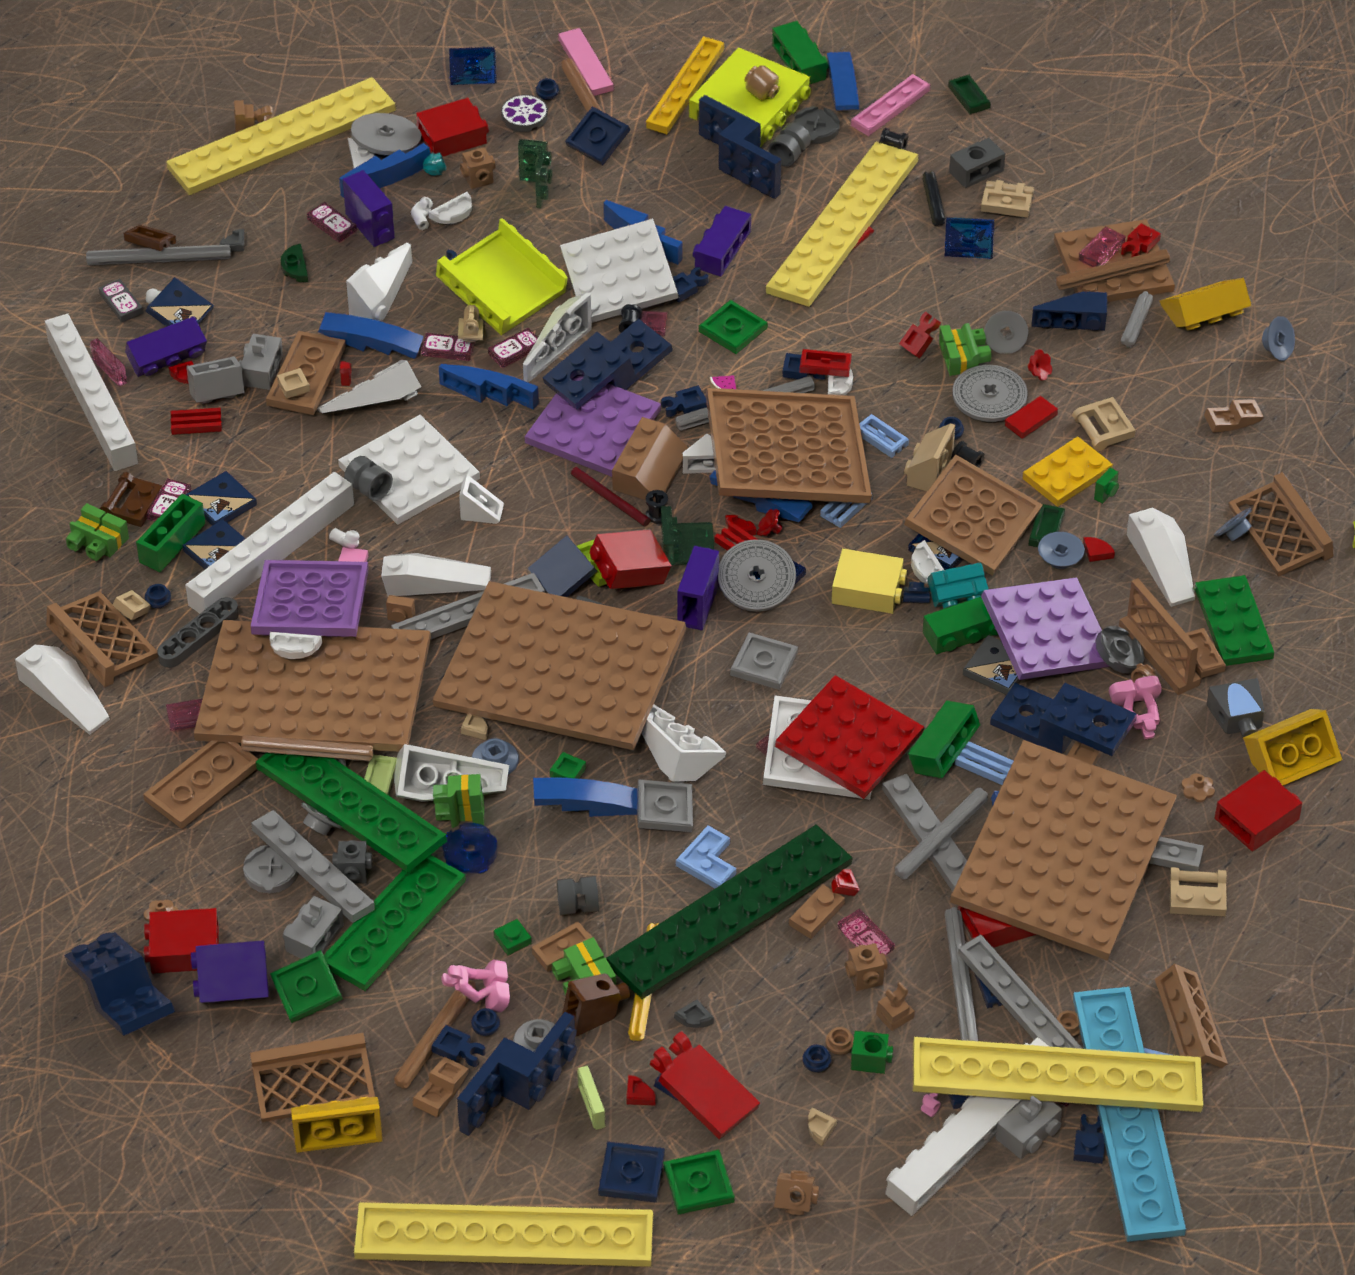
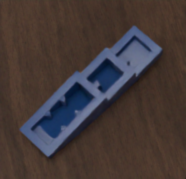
M850 52L827 53L831 95L835 109H859L857 85Z
M422 143L406 154L399 149L383 160H380L377 156L370 158L339 177L340 195L344 198L343 178L362 170L367 173L379 188L414 175L423 170V162L430 155V147Z
M608 200L604 201V221L614 230L648 220V214ZM655 225L667 261L679 265L682 260V241L665 236V228Z
M325 312L318 330L319 333L328 337L343 339L346 345L360 351H364L365 347L368 346L387 355L390 354L391 350H394L413 359L416 358L424 337L381 321Z
M441 364L439 366L440 385L481 403L487 397L508 406L512 401H515L532 410L539 404L538 386L498 372L469 366Z
M714 470L709 478L712 485L718 486L716 470ZM734 496V498L755 503L756 510L762 513H767L770 509H778L780 511L778 517L795 522H800L813 507L812 503L808 500Z
M533 778L534 806L562 805V811L589 810V817L637 815V788L590 779Z

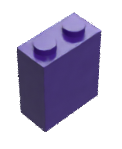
M364 170L343 178L345 214L373 247L395 239L392 202Z
M698 546L693 547L677 590V621L685 622L687 628L703 631L719 587L718 550Z
M264 940L196 946V952H191L192 969H197L198 980L193 981L194 998L199 997L200 1003L269 997Z

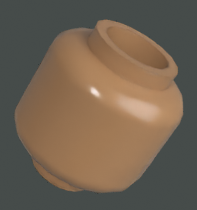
M764 65L754 66L744 79L747 91L759 100H765L768 97L774 98L780 89L778 86V75Z

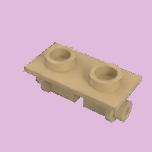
M468 305L464 310V318H459L458 339H463L466 342L483 340V319H479V309L475 305Z

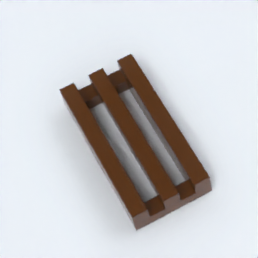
M138 225L124 232V241L162 251L163 247L168 248L170 244L176 243V235L144 225Z

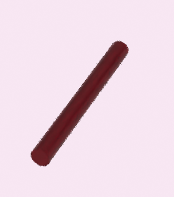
M578 467L572 469L571 475L638 523L644 527L650 523L651 519L587 473Z

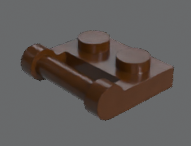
M123 472L118 478L119 483L108 501L103 502L99 509L105 511L106 514L110 513L125 520L128 524L142 527L158 498L163 494V486L134 478L132 474ZM127 488L132 489L121 509L117 508L116 505Z

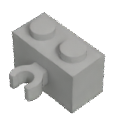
M252 334L250 342L245 344L243 360H239L244 386L271 389L283 357L281 338Z
M235 357L186 366L189 391L196 403H210L213 399L222 397L233 398L237 394L244 393L242 368Z
M313 896L308 904H304L301 907L295 921L286 926L283 933L285 951L301 959L319 950L323 953L344 926L342 908Z
M1034 1096L1030 1097V1100H1022L997 1122L995 1139L1018 1158L1022 1159L1029 1152L1034 1153L1047 1136H1053L1058 1132L1061 1127L1062 1109L1052 1101H1039Z

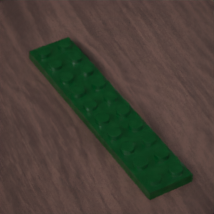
M816 824L609 955L606 959L614 973L641 999H644L843 869L852 865L853 857Z

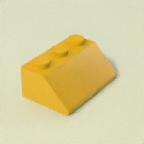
M1244 278L1220 281L1159 300L1162 308L1175 326H1186V330L1200 327V322L1205 320L1208 323L1223 320L1221 315L1229 313L1230 317L1244 313L1243 308L1252 306Z
M1309 709L1243 737L1251 763L1260 773L1265 770L1272 777H1276L1282 785L1342 761L1326 710Z
M360 1097L355 1100L331 1101L316 1105L305 1104L291 1108L296 1153L383 1142L378 1097Z

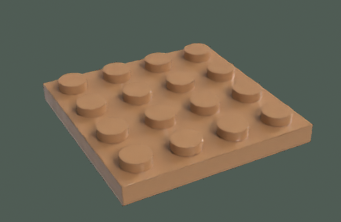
M1147 219L1055 233L1054 242L1067 274L1131 258V251L1121 255L1122 244L1127 242V236L1140 223L1150 227ZM1158 244L1147 253L1160 250ZM1140 251V252H1139V255H1143V254H1147V253H1145V252H1143V251ZM1163 264L1076 286L1073 289L1075 293L1082 291L1106 292L1107 302L1136 298L1144 291H1147L1150 295L1174 292L1175 283L1167 265Z
M955 454L906 518L904 525L971 564L981 562L983 570L993 576L1034 521L1043 504Z

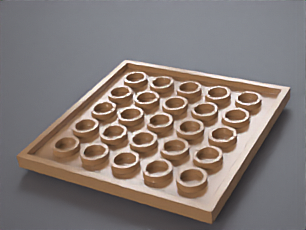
M707 388L706 402L719 495L870 503L872 494L855 396Z

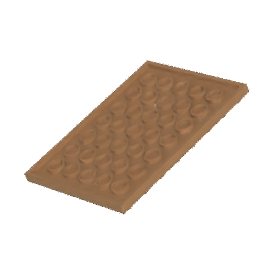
M489 581L433 698L434 707L634 750L685 633L686 624L685 622Z
M223 620L194 730L195 741L214 740L218 742L241 743L243 735L363 744L373 746V750L399 752L404 744L409 745L431 640L430 631L358 627L356 637L322 636L321 646L312 655L300 659H288L279 656L273 651L270 645V635L251 634L252 621Z
M1023 740L953 890L950 903L1108 961L1175 804L1177 795Z

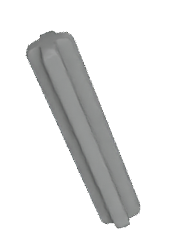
M1147 291L1139 295L1121 338V343L1126 345L1127 348L1136 343L1153 301V296Z

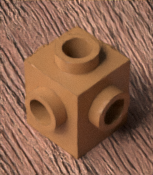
M485 147L462 153L463 163L460 164V170L471 189L494 183L493 170L496 169V164L493 156L488 155Z
M876 943L859 945L849 949L845 970L848 978L852 979L856 991L883 985L887 960L884 953H879Z
M798 1170L791 1171V1174L780 1173L777 1179L774 1207L787 1209L786 1212L793 1215H803L804 1211L809 1212L812 1204H817L819 1187L814 1186L815 1177H809V1173Z

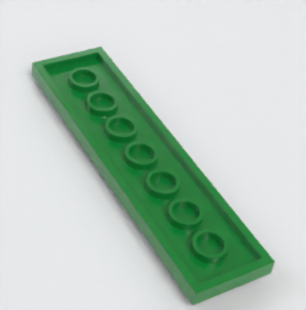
M266 753L255 761L256 768L260 772L330 818L336 824L342 826L343 829L359 840L366 841L368 846L407 873L447 842L445 833L334 758Z

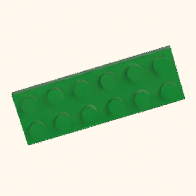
M432 855L428 856L410 872L407 873L405 870H402L374 900L375 910L355 921L324 954L330 971L366 991L466 882V874Z

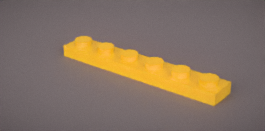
M702 37L646 120V128L664 134L669 133L688 105L689 99L696 93L724 51V42Z

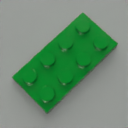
M1246 575L1195 582L1194 590L1214 645L1226 666L1274 658L1272 644Z

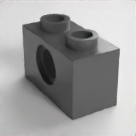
M988 137L950 154L949 173L964 188H968L1003 172L1005 153Z

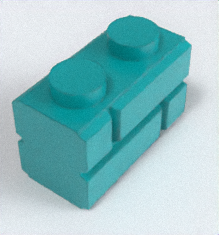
M981 562L933 572L927 578L935 608L942 606L945 609L957 605L959 602L981 597L984 590H989Z

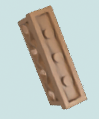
M1283 472L1274 476V482L1229 502V507L1235 516L1242 512L1238 507L1244 504L1254 505L1252 512L1246 518L1249 519L1248 521L1251 525L1253 520L1266 523L1264 530L1251 527L1246 532L1278 577L1320 557L1324 561L1334 557L1333 541ZM1271 492L1276 496L1274 503L1261 500L1264 495ZM1258 507L1271 509L1270 515L1256 514ZM1276 510L1287 512V520L1274 518ZM1270 525L1284 526L1282 533L1270 532ZM1288 527L1299 529L1301 531L1300 536L1286 535ZM1265 539L1279 540L1277 547L1265 546ZM1283 541L1295 543L1294 551L1281 549ZM1301 545L1312 547L1314 551L1305 554L1300 553L1299 549ZM1278 555L1291 558L1290 562L1282 566L1276 561Z
M1139 578L1131 581L1128 614L1119 620V627L1129 632L1128 636L1132 640L1136 638L1139 641L1144 656L1177 695L1199 686L1201 678L1195 672L1198 646Z
M100 591L62 607L57 603L47 606L46 626L104 687L113 684L115 676L158 658L157 650L112 606L113 604ZM96 602L103 606L102 609L88 607ZM72 612L79 613L81 618H72L67 614ZM85 616H98L100 617L99 622L85 620ZM103 619H115L117 621V625L103 623ZM82 627L96 629L95 634L85 633L81 629ZM100 630L114 632V636L99 635ZM118 633L128 634L132 637V640L117 638ZM96 643L111 644L110 649L99 648ZM115 645L129 647L128 653L115 651ZM135 648L145 650L147 653L139 655L133 654L132 651ZM111 658L122 659L125 662L115 666Z
M364 1033L250 1052L262 1122L292 1117L291 1108L299 1107L292 1101L300 1091L312 1098L308 1103L309 1105H316V1102H319L317 1104L331 1102L320 1097L328 1086L340 1093L334 1101L375 1097ZM362 1058L363 1065L357 1073L344 1066L349 1059ZM329 1063L336 1067L328 1078L316 1071L321 1064ZM301 1068L307 1072L300 1083L288 1077L292 1069ZM340 1071L352 1077L345 1088L333 1082ZM273 1073L279 1078L269 1088L261 1083L260 1075ZM311 1076L324 1083L317 1093L304 1087ZM283 1081L295 1087L288 1098L276 1092ZM358 1081L367 1087L368 1094L355 1096L349 1091ZM262 1090L267 1093L264 1097ZM271 1096L284 1103L279 1110L266 1112L265 1104Z

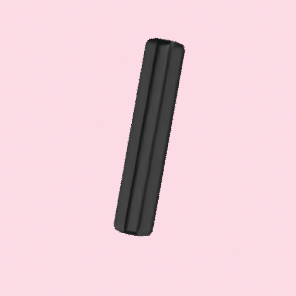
M933 171L924 172L922 180L932 224L934 226H942L945 224V214L936 175Z

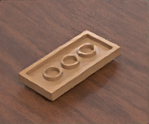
M298 331L278 375L301 368L309 383L310 392L286 399L276 377L266 398L267 406L314 415L346 348L345 340Z
M211 740L143 794L144 801L183 829L257 769L255 761L258 758L249 751H243L236 742Z

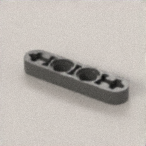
M230 597L220 598L164 641L157 650L159 663L164 667L172 668L187 659L220 633L223 620L235 621L238 618L237 602ZM204 622L214 623L210 628L201 627ZM188 636L195 638L191 643L182 641L183 638Z

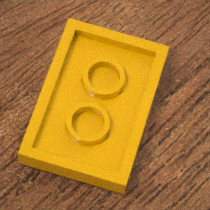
M1077 436L1025 470L1022 479L1058 507L1095 483L1110 467L1113 468V464Z

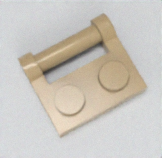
M1114 397L1079 407L1072 414L1075 421L1082 425L1092 440L1091 445L1098 452L1104 450L1108 445L1135 437V428ZM1094 416L1105 434L1100 435L1088 417Z
M1171 867L1170 913L1226 917V870H1217L1216 873L1180 871L1179 868ZM1179 881L1217 883V887L1179 885Z

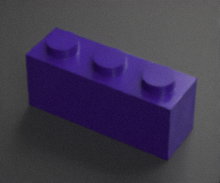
M724 206L720 214L715 215L710 229L705 230L700 244H696L692 256L695 258V268L700 267L701 271L721 277L751 232V214Z
M195 316L128 341L125 353L137 377L142 375L150 376L165 366H175L186 358L194 359L201 356L206 349L207 340Z

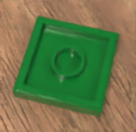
M729 300L699 325V332L734 354H737L768 328V322L734 301Z
M321 950L270 973L291 1023L343 1000Z
M720 1149L663 1162V1168L678 1215L735 1202Z

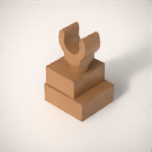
M244 100L234 101L236 132L254 126V120L263 122L271 119L273 114L272 107L264 106L254 111L253 104L244 105Z
M901 982L898 983V987L893 993L887 989L886 997L878 1001L876 1015L891 1031L913 1019L915 1011L904 1000L908 990Z

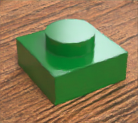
M1110 467L1096 481L1094 500L1103 504L1109 497H1113L1119 488L1117 483L1118 471Z
M562 752L549 770L550 777L579 779L586 770V761Z
M518 919L493 930L494 938L507 956L532 944L531 936Z

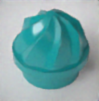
M440 152L437 154L430 153L424 159L423 169L426 173L439 176L442 175L441 172L447 170Z

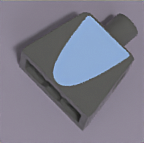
M1257 678L1209 687L1207 707L1225 733L1241 732L1242 737H1246L1257 732V729L1262 727L1264 706Z

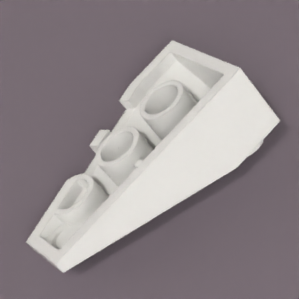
M405 243L390 251L385 259L381 257L375 259V263L371 266L367 264L362 266L346 281L349 315L382 321L386 317L412 263L411 244Z
M586 292L570 298L554 310L523 363L524 381L529 383L592 330L591 294Z
M400 360L373 375L374 379L361 382L352 388V391H347L317 409L320 413L397 400L402 397L404 400H408L418 394L416 390L421 385L408 361Z
M1154 508L1129 514L1127 537L1170 606L1173 607L1195 600L1185 536L1174 518Z
M419 553L396 554L383 558L381 577L387 596L485 590L490 581L491 567Z
M34 645L15 659L19 680L89 735L110 720L109 715L76 660L59 647Z
M653 704L641 733L659 768L669 777L670 781L675 783L696 781L725 757L726 752L714 740L707 736L701 739L694 734V728L689 725L683 726L675 723L674 716Z
M404 744L397 754L394 775L396 797L421 802L433 801V785L448 784V776L481 774L483 794L505 792L509 765Z

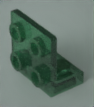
M519 139V180L535 182L536 208H542L543 200L548 199L549 186H547V183L551 184L553 171L549 169L552 161V152H548V142Z
M671 506L661 507L662 548L671 565H687L694 546L714 550L713 525L711 522L677 523V516L672 517Z

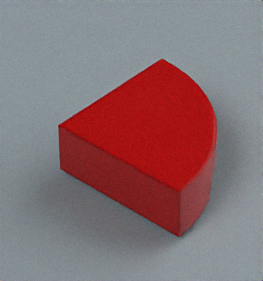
M191 360L169 367V374L176 381L189 384L186 366L194 365Z
M340 361L341 386H350L352 375L351 363Z
M725 515L727 528L728 524L733 522L750 535H756V527L751 521L738 518V515Z
M1083 537V545L1089 562L1114 558L1115 551L1107 542L1095 537Z
M843 869L832 880L831 888L833 893L855 896L860 891L851 869Z
M628 1075L627 1105L655 1106V1093L653 1089L644 1083L641 1078Z

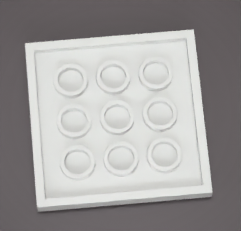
M653 219L560 245L575 295L578 296L586 292L591 294L592 323L621 315V309L627 304H635L642 309L679 298Z
M421 415L338 459L339 467L344 472L354 458L366 456L392 474L393 483L391 489L386 496L374 502L397 525L461 490L464 476L468 475L475 481L480 479V472Z
M775 696L763 785L861 798L775 747V740L811 702V700ZM871 792L869 793V795H868L865 799H869V800H870Z

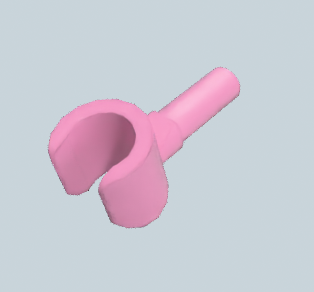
M930 1093L923 1097L921 1111L930 1117H933L941 1106V1103L936 1100L939 1093Z

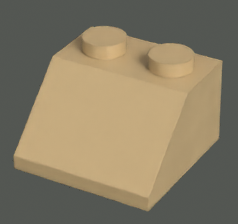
M950 423L925 434L922 442L916 444L913 459L908 460L905 466L904 474L907 475V486L928 491L949 464L954 450V424Z

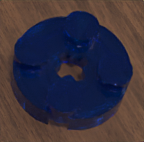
M477 823L459 825L460 829L453 832L451 829L446 834L447 842L442 845L446 864L464 873L476 872L482 874L488 871L489 866L495 861L498 853L497 839L490 834V830L486 826ZM469 845H474L475 850L467 851L463 848H468Z

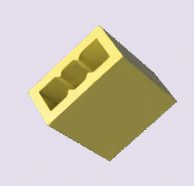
M842 548L832 585V604L893 614L895 603L900 604L902 589L900 584L905 585L907 570L903 569V558Z

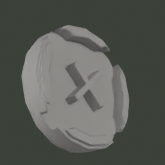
M263 845L252 850L244 861L243 872L245 881L258 892L269 894L281 892L289 888L298 875V872L269 845Z

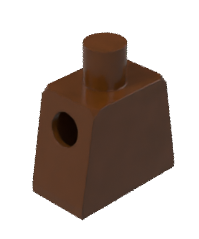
M605 973L569 981L562 1014L567 1012L574 1016L575 1029L577 1031L575 1037L613 1020L616 1017L618 1003L630 997L629 988L624 982L615 985L609 975Z

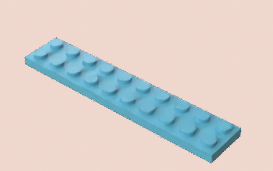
M1130 987L1073 993V1002L1079 1020V1029L1084 1049L1145 1053ZM1096 1105L1126 1241L1185 1236V1223L1158 1109Z

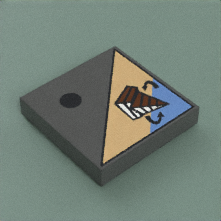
M990 635L986 637L963 668L964 676L1006 695L1015 683L1018 684L1020 682L1002 641Z

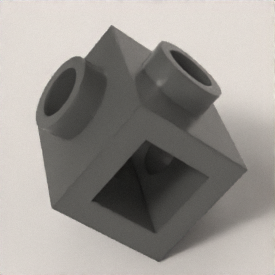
M339 841L338 852H333L332 864L353 883H367V870L372 869V852H367L366 841Z

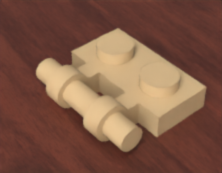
M996 180V182L987 181L981 203V211L1028 218L1034 187L1025 186V183H1018L1017 185L1007 184L1003 180Z

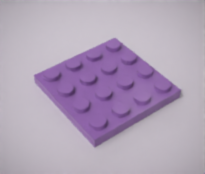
M577 375L572 380L580 381L584 376ZM608 383L576 410L556 393L525 435V443L612 477V469L640 419L644 417L654 420L661 411V403L622 388H616Z
M265 560L251 622V634L270 635V632L315 636L356 637L369 570L368 562Z
M1077 578L983 591L981 598L1019 680L1110 667L1100 657L1096 649L1095 640L1102 629Z

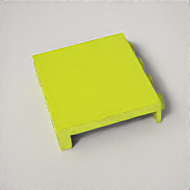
M738 47L689 99V117L695 120L699 119V99L703 95H707L760 123L761 148L767 140L772 138L774 132L784 125L786 119L796 112L798 106L808 99L811 93V88L809 87L810 77ZM764 65L778 75V86L780 89L774 98L768 97L765 100H759L747 91L744 79L754 66Z
M503 218L499 220L498 230L451 261L446 256L437 260L436 276L467 305H475L479 309V316L501 336L566 292L568 279L563 270L558 269L551 263L545 254H541L528 239L520 235L515 227L508 224Z

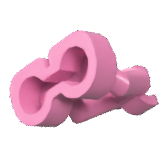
M1148 676L1136 679L1135 683H1133V680H1126L1112 684L1109 687V695L1113 704L1124 706L1123 708L1134 712L1133 703L1135 701L1145 702L1147 714H1137L1136 722L1133 726L1135 729H1141L1144 739L1154 738V730H1156V725L1160 722L1158 706L1154 700L1161 693V684L1158 677Z
M493 959L487 964L485 969L451 965L448 968V974L444 973L442 975V984L444 986L455 987L456 990L460 991L474 1003L485 997V1007L495 1012H503L509 1003V985L505 983L508 979L506 962ZM468 979H483V984L486 988L477 992L468 984Z

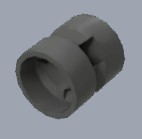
M789 123L770 143L768 152L779 157L782 166L789 167L793 165L811 143L810 134L802 125Z
M366 456L354 458L347 466L344 479L349 481L353 488L360 490L363 495L372 501H378L386 496L393 483L392 474Z
M596 876L580 877L578 882H575L572 878L557 879L560 915L576 914L579 909L583 913L599 912Z

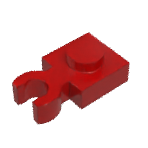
M1140 223L1127 236V242L1122 244L1121 255L1131 251V257L1139 256L1140 251L1149 252L1160 241L1161 233Z
M927 312L921 315L919 326L917 327L912 324L899 345L919 359L934 339L930 336V333L937 330L941 324L936 318L928 324L932 316Z

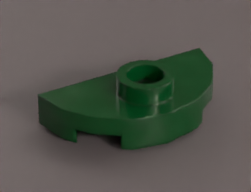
M301 243L293 245L286 249L281 256V270L286 277L295 278L296 282H309Z

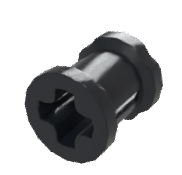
M884 128L879 144L905 150L909 135L907 133L898 134L891 132L889 128Z
M635 304L623 306L621 309L622 320L619 322L618 327L620 333L637 319L642 318V309Z
M961 441L954 448L951 460L956 454L980 468L984 461L985 453L982 451L977 452L968 447L966 442Z
M652 490L645 497L646 504L648 505L646 516L651 519L650 522L661 524L669 516L666 508L668 495L662 490Z

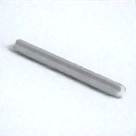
M229 245L163 247L162 251L151 248L87 251L86 261L88 265L218 260L229 259L231 257V249Z
M808 376L762 391L806 393L813 391L815 384L812 377ZM707 407L675 418L676 426L680 431L709 422Z
M952 907L945 911V921L961 1040L978 1041L969 968L958 955L959 948L965 945L961 911L957 910L956 907Z

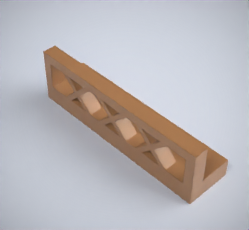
M1173 964L1155 978V982L1180 1056L1201 1057V1066L1205 1063H1210L1223 1068L1228 1062L1198 974Z

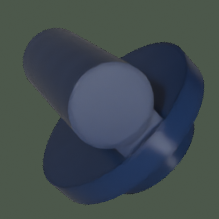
M909 582V587H904L903 603H929L930 588L924 587V582Z

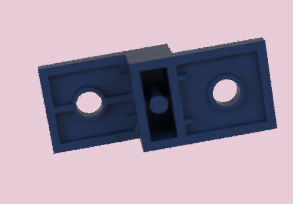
M703 95L699 99V135L719 145L718 169L761 193L776 199L781 194V159L760 148L761 124L711 97Z
M637 319L611 342L599 332H596L542 378L548 387L577 410L608 383L616 388L619 387L627 390L672 352L673 349L668 341L640 319ZM640 346L644 348L640 352H632L635 347ZM577 375L584 376L580 381L572 380Z
M1015 683L992 715L990 725L1061 754L1064 753L1071 741L1075 740L1113 756L1136 722L1137 713L1067 683L1063 684L1054 699ZM1023 711L1031 712L1033 715L1025 717L1022 716L1020 713ZM1103 722L1107 726L1097 727L1094 723Z
M104 933L96 941L87 945H78L70 953L64 955L68 966L86 981L96 1011L123 1036L175 1012L172 1002L152 985L142 955L117 933Z
M564 1012L534 1052L505 1037L457 1098L460 1132L470 1136L475 1128H479L483 1124L490 1108L497 1106L501 1096L528 1110L532 1108L536 1101L540 1102L548 1085L551 1081L555 1082L558 1079L564 1064L567 1061L570 1062L576 1054L575 1036L577 1031L573 1015Z

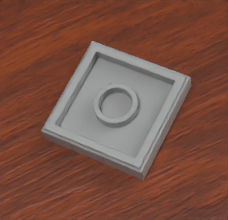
M749 632L730 669V676L780 690L798 653V646Z
M639 779L637 784V828L692 832V784Z

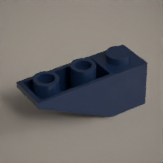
M1082 291L1034 306L1031 327L1105 331L1107 293Z

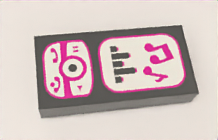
M121 279L98 288L99 294L121 323L143 314V307Z

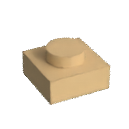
M301 368L277 375L278 384L286 399L310 392L309 383Z
M131 590L116 597L112 606L132 621L148 613L151 605Z

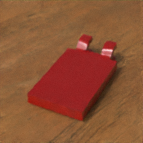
M680 1031L673 1037L674 1043L669 1047L677 1057L672 1060L667 1050L661 1046L654 1052L653 1056L655 1058L649 1064L661 1073L658 1081L720 1140L758 1109L761 1102L700 1044L693 1048L689 1038Z

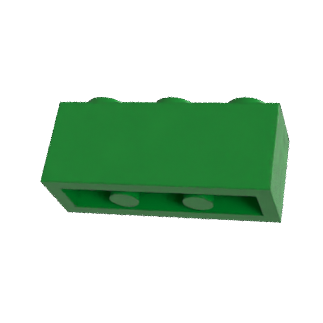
M798 21L772 28V46L787 68L809 76V85L826 80V71L829 68L827 58L821 55L817 44L812 42L807 30L802 28Z
M182 493L136 541L139 563L160 573L183 549V545L190 541L205 525L203 503Z
M981 597L924 615L923 635L936 655L952 651L969 643H975L986 638L988 635H998Z
M946 700L908 753L916 774L937 778L944 777L980 726L974 705Z

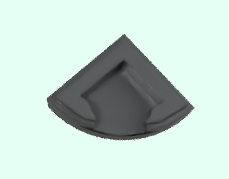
M244 229L232 231L231 235L221 239L219 245H229L231 252L244 251Z
M697 999L674 1013V1019L687 1027L702 1028L714 1024V1017Z

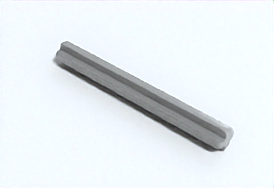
M976 788L895 867V874L902 880L907 879L987 801V792L981 788Z

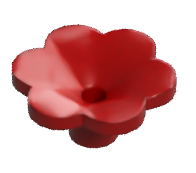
M1038 349L1030 357L1028 370L1032 372L1033 376L1038 377L1040 381L1046 380L1048 375L1052 373L1049 354H1044L1043 350Z
M770 509L765 517L760 520L757 535L766 536L770 531L775 534L781 531L782 525L777 523L780 513L778 509Z

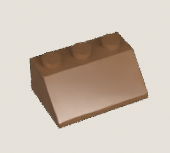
M642 417L612 469L613 490L643 500L652 490L667 492L683 462V452L688 447L666 424Z

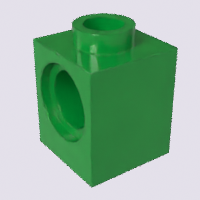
M855 1030L851 1070L885 1074L886 1063H892L894 1046H888L889 1034Z

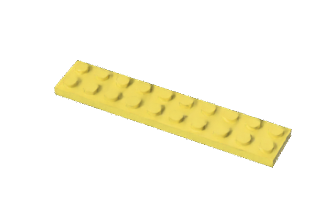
M371 77L166 161L167 169L188 195H192L351 129L352 123L363 115L391 113L396 110L395 103Z
M875 142L766 285V293L810 307L855 247L860 237L917 164L918 154Z
M914 1037L913 1092L1030 1100V1097L1034 1096L1039 1101L1201 1112L1203 1108L1201 1057Z
M359 1202L354 1256L355 1259L651 1267L653 1210Z

